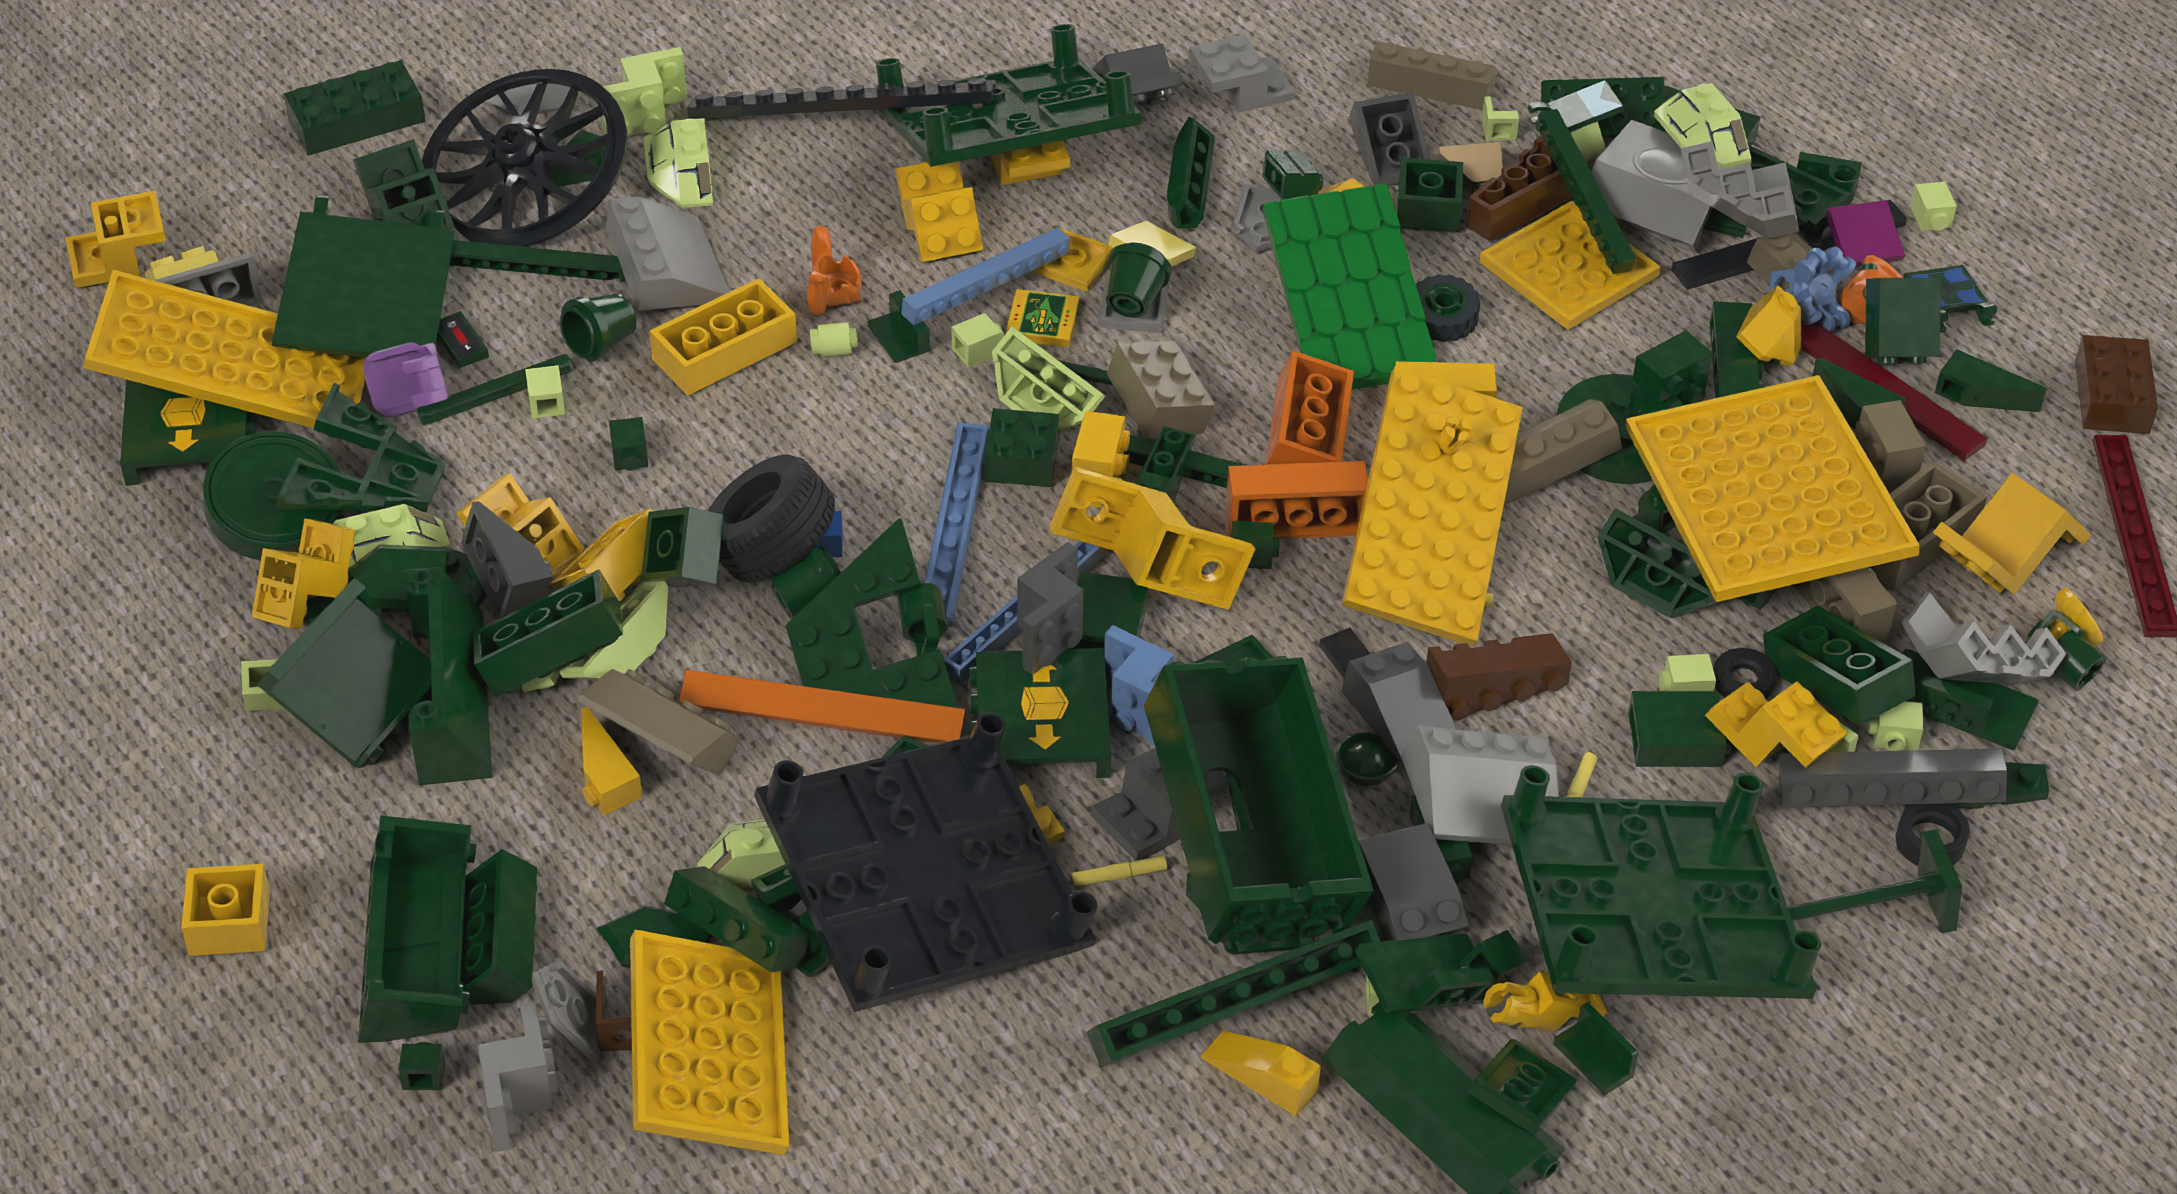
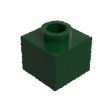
M419 1042L416 1044L402 1043L398 1070L403 1090H442L445 1072L442 1044H432L429 1042Z

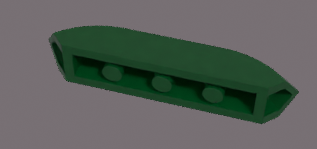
M1188 117L1175 141L1167 188L1169 220L1178 229L1197 228L1204 218L1215 136L1192 117Z

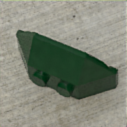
M1616 508L1613 510L1597 537L1613 588L1670 619L1716 603L1687 546Z

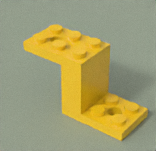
M1078 467L1073 468L1049 526L1053 534L1113 550L1137 585L1229 610L1255 551L1251 543L1190 526L1167 493ZM1094 502L1102 503V509L1098 514L1092 516L1086 514V509L1090 504ZM1217 562V568L1213 573L1209 575L1202 574V568L1206 563Z
M2013 472L1963 536L1959 535L1942 521L1933 532L1942 540L1938 546L1957 560L1963 567L1979 576L1999 593L2007 589L2012 594H2015L2060 537L2069 544L2075 539L2082 545L2091 537V534L2068 511Z

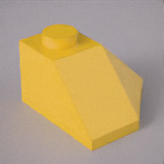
M1777 285L1750 308L1736 338L1759 360L1768 362L1775 358L1779 359L1781 365L1790 367L1794 364L1801 349V307L1792 294L1785 292Z

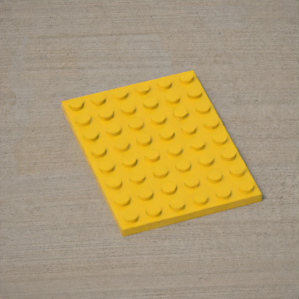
M1819 375L1626 419V429L1716 602L1919 556V543Z

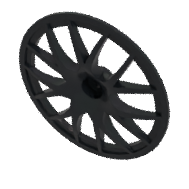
M560 69L523 71L502 77L481 87L455 106L432 134L425 148L422 163L424 169L434 168L438 182L465 184L446 202L448 210L470 200L488 186L497 184L488 202L467 223L450 213L455 229L470 242L529 247L552 239L571 229L585 219L604 200L616 183L626 158L628 145L625 117L614 97L593 79L576 72ZM537 84L523 113L519 116L504 92L520 86ZM547 84L570 87L563 104L556 114L544 124L534 125ZM579 91L590 97L598 105L585 113L569 118ZM499 95L510 114L512 124L501 127L496 135H494L481 125L471 111L486 100ZM466 115L483 139L446 141L454 128ZM604 115L607 134L577 145H558L564 138ZM606 146L600 167L581 160ZM441 151L486 156L481 164L467 170L436 172ZM566 169L594 177L581 194L575 196L555 185L549 178V172ZM527 187L535 193L539 221L512 228L516 199L521 191ZM548 195L568 204L548 217ZM502 209V229L477 227Z

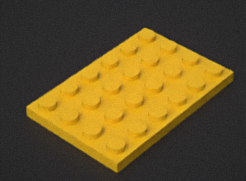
M635 930L630 938L633 1130L784 1155L789 1148L781 971L771 973L731 947Z

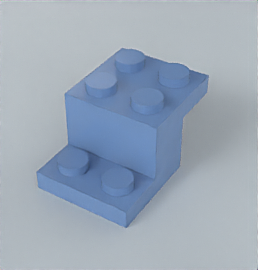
M1112 625L1105 633L1104 655L1106 680L1112 686L1111 721L1121 730H1131L1145 737L1150 744L1154 745L1144 703L1163 666L1173 663V654Z

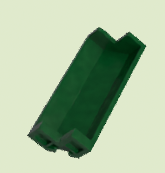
M1378 1002L1371 1009V1013L1374 1014L1360 1025L1354 1020L1345 1026L1321 1058L1467 1194H1520L1519 1189L1526 1180L1547 1179L1560 1165L1558 1159L1565 1149L1542 1128L1533 1135L1467 1092L1471 1083L1480 1072L1413 1012L1387 1014L1381 1003Z

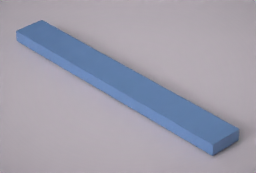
M957 422L925 583L935 584L942 591L947 626L953 625L985 462V450L990 425Z

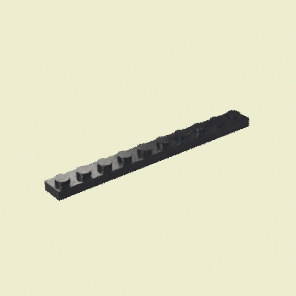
M973 78L965 83H955L954 80H942L937 82V84L925 85L922 81H914L908 83L907 86L882 83L875 88L851 85L846 87V89L834 90L830 86L817 88L815 91L792 88L786 90L785 93L760 90L755 94L743 95V92L740 91L729 92L725 96H713L711 93H702L691 99L687 112L688 119L992 103L995 95L994 81H986L984 78Z

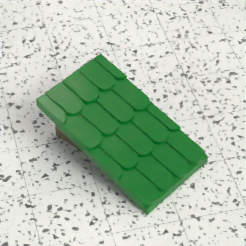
M1387 183L1373 185L1372 187L1365 186L1346 189L1341 192L1334 191L1315 194L1310 197L1303 196L1284 199L1279 202L1263 203V214L1300 353L1354 371L1352 390L1389 384L1391 372L1395 367L1396 361L1436 362V354L1425 322L1426 317L1411 272L1409 257Z

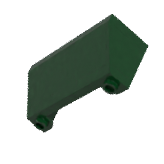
M440 567L403 570L404 587L410 610L414 639L424 637L430 642L432 701L421 702L415 705L409 712V733L419 786L492 778L488 686L474 665L473 631L484 626L483 611Z
M380 815L370 863L358 1043L388 1042L457 1029L460 1014H467L470 992L463 991V983L460 980L467 863H474L477 845L476 841L470 840L471 825Z

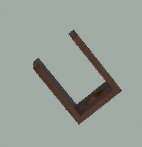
M603 970L597 971L596 1029L600 1052L632 1050V1038L624 1040L613 1036L618 1031L632 1032L631 1017L607 1018V995Z

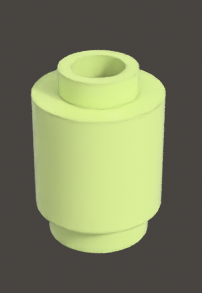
M849 322L818 325L816 329H810L813 355L821 354V357L852 354V348L858 347L856 328H850Z

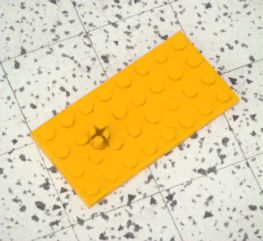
M113 270L84 359L83 368L314 428L316 418L334 383L340 385L339 391L356 404L360 403L365 383L363 364L366 357L272 346V339L278 316L277 313Z
M1397 366L1394 367L1389 380L1341 606L1459 643H1467L1473 646L1477 643L1523 407Z

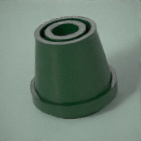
M1129 242L1114 247L1107 262L1110 271L1106 303L1114 312L1126 317L1138 318L1146 315L1160 289L1169 282L1172 273L1171 264L1159 250L1147 244Z
M615 293L594 298L580 296L567 301L563 305L560 316V329L569 349L575 355L585 358L588 362H593L605 357L610 348L634 333L636 329V316L630 302L621 294Z
M820 545L818 547L815 546L804 558L788 570L770 579L769 584L781 607L789 618L793 619L841 571L826 548Z

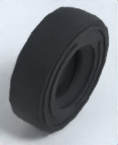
M1735 648L1719 656L1713 668L1716 678L1715 689L1724 698L1745 684L1734 680L1731 676L1732 671L1740 668L1749 669L1756 674L1758 680L1750 684L1759 690L1765 699L1773 692L1777 672L1773 662L1765 654L1754 649Z

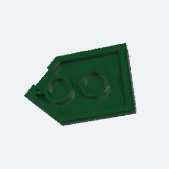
M379 545L348 568V584L355 578L365 586L360 596L371 609L380 607L381 610L410 611L404 587L403 570L440 567L447 574L450 549L449 547Z
M645 905L597 927L598 932L606 940L620 965L631 968L630 938L635 930L709 943L712 936L675 911Z

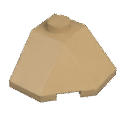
M1501 142L1441 146L1433 149V154L1438 160L1463 162V181L1467 184L1476 183V189L1481 188L1491 178H1498L1501 175V169L1503 168Z

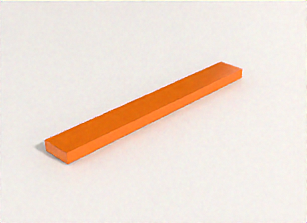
M686 670L679 699L680 705H682L685 699L704 710L901 738L904 735L913 740L937 744L961 739L967 714L966 709L692 670Z

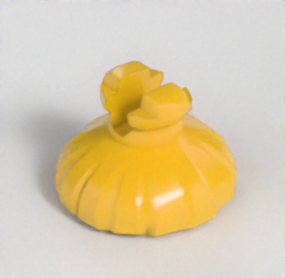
M2069 588L2061 589L2055 599L2056 610L2063 612L2086 632L2083 638L2093 646L2101 644L2103 642V634L2086 607ZM2057 617L2049 631L2058 640L2071 628Z

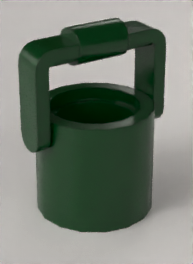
M921 582L922 587L897 595L903 636L907 640L914 642L916 656L937 650L939 638L948 630L942 591L937 585Z
M2052 610L2044 619H2040L2027 634L2029 638L2025 641V644L2036 629L2047 627L2050 630L2057 617L2070 627L2071 630L2064 633L2057 640L2066 652V655L2054 673L2075 691H2078L2099 673L2107 657L2083 638L2086 632L2063 612Z

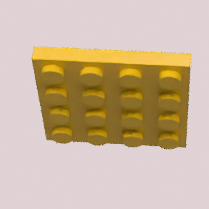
M1573 201L1566 203L1480 253L1479 260L1487 269L1567 330L1657 278L1661 266L1629 244L1636 257L1631 271L1613 274L1610 267L1606 265L1605 258L1602 252L1599 251L1597 242L1591 236L1590 229L1586 221L1583 220L1578 206Z

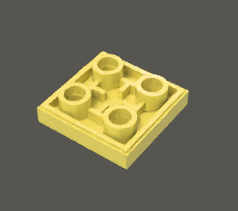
M1143 221L1111 234L1108 243L1112 248L1129 242L1147 244L1159 250L1169 261L1171 267L1193 258L1197 248L1148 221Z
M204 246L182 252L183 259L174 261L172 255L150 262L152 269L146 270L144 274L146 279L155 281L156 279L219 261L215 251L210 250L206 252Z

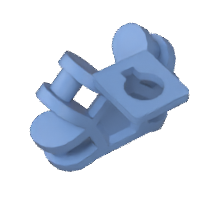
M1832 247L1825 251V253L1819 248H1813L1807 253L1806 259L1799 260L1795 264L1794 269L1772 271L1769 292L1779 284L1782 278H1785L1786 282H1789V289H1785V292L1792 294L1801 307V320L1804 325L1817 322L1830 332L1834 331L1835 327L1839 329L1848 327L1850 315L1847 310L1837 303L1836 289L1837 284L1853 272L1856 262L1850 257H1843V252L1838 247ZM1834 267L1830 275L1826 273L1830 268Z

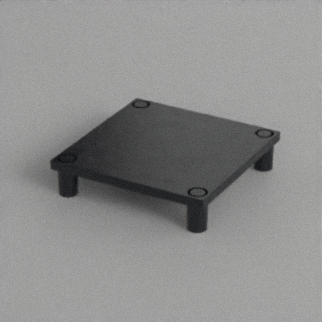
M986 712L981 714L969 737L803 776V770L799 764L794 761L783 760L775 765L769 784L756 788L754 798L854 1012L1071 954L1094 946L1096 942V937L1090 926L1097 911V901L1088 892H1072L999 748L1006 724L1004 719L996 713Z

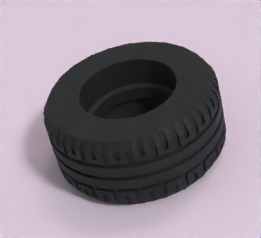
M788 454L766 459L739 475L717 496L708 511L724 515L719 563L734 579L749 583L761 582L788 570L804 558L820 542L833 521L835 499L832 491L805 459Z

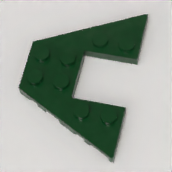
M334 383L316 418L313 430L329 437L338 438L362 448L376 451L369 469L362 480L297 458L278 495L275 508L377 511L405 504L422 512H427L443 475L446 463L434 454L428 453L415 440L409 443L396 433V426L381 415L371 412L363 402L356 404L339 391L340 385Z
M901 518L897 519L785 625L802 685L805 687L959 708L941 649L877 669H873L855 607L922 587Z

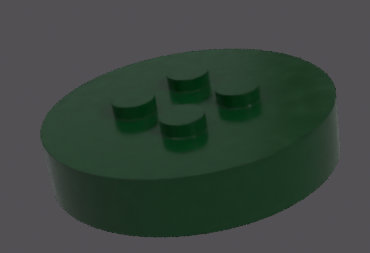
M1626 374L1599 375L1583 380L1570 388L1559 403L1557 415L1589 399L1601 401L1618 424L1622 449L1579 470L1593 478L1611 483L1639 484L1653 481L1626 429V419L1684 406L1679 398L1671 396L1658 403L1632 380L1633 375Z
M259 432L233 441L214 457L204 478V512L210 529L225 546L251 559L261 561L263 548L299 553L304 518L333 524L336 520L342 518L343 510L275 508L278 495L297 458L340 472L333 458L313 441L287 432Z

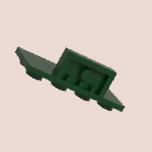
M1663 77L1543 80L1541 82V102L1549 103L1605 80L1622 103L1624 111L1598 121L1602 138L1617 137L1631 120L1664 131L1663 126L1654 117V111L1664 103L1665 81Z
M1904 649L1902 654L1913 661L1915 696L1905 702L1922 703L1923 715L2007 749H2016L2038 705V699L2000 684L1938 679L1918 652Z
M1465 933L1359 944L1355 948V953L1379 1002L1387 1014L1484 1003L1483 1000L1487 991H1483L1495 981L1489 967L1471 969L1470 966L1462 967L1459 963L1474 949L1469 936Z

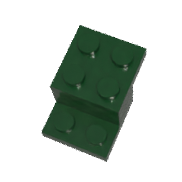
M414 139L352 159L374 219L382 218L383 222L429 227L431 211L434 209L445 211L443 229L455 228L434 168L424 169Z

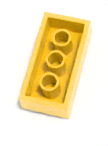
M758 278L649 330L652 360L689 396L797 343L796 314Z

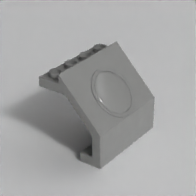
M1631 120L1597 158L1591 173L1618 224L1697 253L1702 243L1700 235L1713 207L1692 196L1685 174L1681 148L1667 132Z

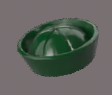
M1371 732L1355 733L1346 737L1338 745L1336 751V758L1341 772L1348 780L1358 785L1374 786L1385 782L1392 775L1398 764V759L1379 736Z

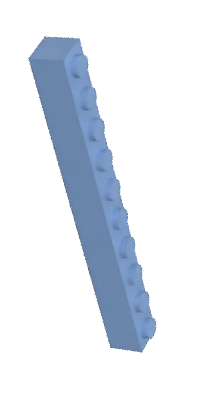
M1055 228L903 298L901 314L913 325L925 321L1069 254L1071 238L1059 228Z
M1081 541L1074 545L1078 549L1077 582L1080 571L1089 572L1100 563L1101 547ZM1017 596L944 658L950 679L961 685L969 678V666H976V652L999 651L1022 631L1017 627Z

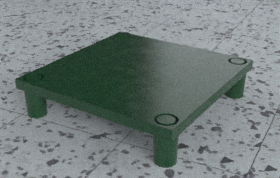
M1061 24L1051 28L1054 61L954 80L955 83H965L973 78H984L986 81H994L995 95L992 103L877 109L930 167L1142 124L1141 111L1134 106L1130 72L1113 71L1105 75V80L1102 79L1079 59L1075 26L1072 24ZM887 58L876 62L878 85L893 83L895 86H904L899 59Z
M1534 765L1525 766L1521 770L1514 794L1503 796L1501 809L1554 993L1813 999L1817 987L1812 971L1821 948V941L1815 934L1809 931H1796L1754 816L1763 788V783L1757 776L1750 773H1739L1734 777L1725 802L1545 796L1550 781L1549 773L1545 769Z

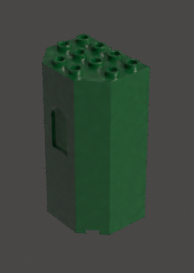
M1278 656L1273 659L1262 660L1243 658L1236 661L1233 667H1226L1224 662H1219L1218 660L1189 664L1173 662L1164 665L1144 703V708L1208 940L1214 944L1222 942L1225 951L1232 955L1294 950L1315 942V937L1324 934L1329 929L1334 934L1348 929L1374 890L1303 657L1288 658L1286 656ZM1224 771L1236 780L1250 826L1249 830L1219 832L1205 783V776L1209 772Z

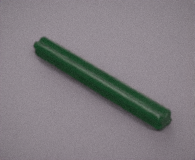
M562 354L452 394L448 399L420 406L417 408L418 418L423 425H428L528 388L525 369L559 365L560 376L565 375L573 370L571 359L567 354Z

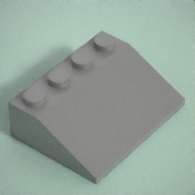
M642 197L609 199L606 231L615 254L619 259L638 311L704 305L730 292L698 216Z
M1418 726L1401 753L1402 761L1425 824H1429L1435 839L1512 845L1501 809V803L1504 795L1514 794L1521 770L1525 766L1534 765L1545 769L1550 775L1545 796L1559 797L1556 763L1545 737Z

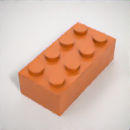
M1293 350L1291 351L1278 376L1265 465L1342 462L1354 371Z
M1365 461L1229 466L1226 501L1229 537L1232 534V521L1274 523L1273 537H1280V539L1356 536L1368 483Z

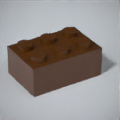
M2082 335L2075 359L2083 429L2150 434L2158 410L2149 340Z

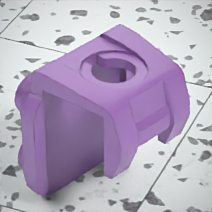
M411 342L376 351L370 354L364 361L363 372L372 404L377 412L386 417L415 411L420 406L449 398L434 343L419 346Z

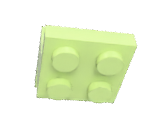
M681 47L621 58L623 82L603 87L611 93L620 106L625 117L628 136L647 132L652 133L666 125L665 104H676L687 100L684 56ZM603 115L602 122L603 131L605 135L607 134V125L605 117Z

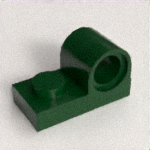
M1800 152L1797 168L1851 193V201H1853L1862 162Z

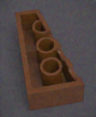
M1541 136L1534 141L1532 149H1524L1519 154L1517 162L1513 165L1507 164L1501 169V175L1498 178H1491L1469 197V229L1491 242L1573 198L1571 192L1567 190L1566 183L1563 177L1560 176L1558 167L1551 159L1550 152L1544 145Z
M1549 633L1514 637L1508 644H1500L1496 639L1485 641L1482 647L1470 648L1467 643L1454 644L1453 650L1442 651L1440 646L1428 647L1426 664L1430 669L1451 718L1459 721L1471 713L1481 710L1492 711L1504 703L1514 700L1525 701L1534 694L1547 690L1551 692L1560 690L1569 683L1572 662L1554 634Z

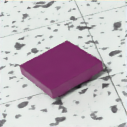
M1887 200L1831 207L1826 211L1825 214L1836 247L1843 252V257H1850L1856 262L1855 267L1862 266L1863 260L1867 255H1875L1886 262L1901 261L1905 257Z

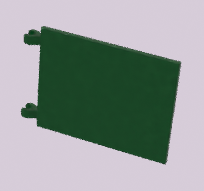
M316 195L313 213L300 211L272 346L366 358L376 351L411 342L419 346L434 343L436 347L455 230L443 229L445 211L433 209L431 211L429 227L328 215L329 197Z

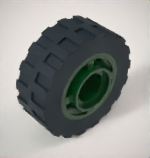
M1449 274L1428 276L1423 281L1416 283L1431 340L1453 342L1458 341L1460 338L1464 339L1469 333H1473L1475 326L1478 324L1480 299L1478 292L1474 290V286L1471 283H1467L1461 277L1457 278Z

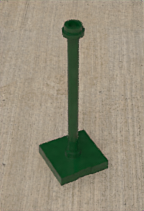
M1934 829L1922 832L1917 874L1919 879L1789 906L1788 910L1792 921L1924 893L1928 898L1942 933L1957 931L1962 885L1949 859L1938 830Z

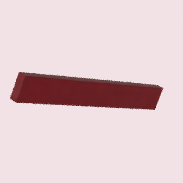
M1801 320V350L1814 359L1820 357L1906 398L1904 407L1915 427L1957 457L1965 461L1986 446L1987 438L1817 322L1804 325Z
M2094 435L2092 442L2144 637H2177V614L2128 436Z

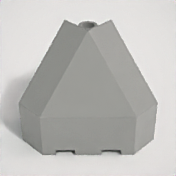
M1712 141L1681 148L1685 174L1692 196L1767 239L1799 232L1786 163L1752 170L1750 163L1722 169L1718 168Z
M1930 592L1923 595L1909 616L1899 618L1917 651L1938 679L2013 685L2051 677L2066 655V652L2047 627L2036 629L2026 644L2011 624L2000 626L1990 641L1974 620L1963 622L1959 628L1954 625Z

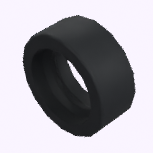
M1949 803L1910 804L1903 810L1895 835L1897 848L1903 857L1914 865H1919L1921 839L1915 836L1911 828L1913 825L1920 823H1933L1945 828L1954 838L1952 843L1944 845L1952 865L1954 866L1962 859L1970 835V829L1967 819L1960 810Z

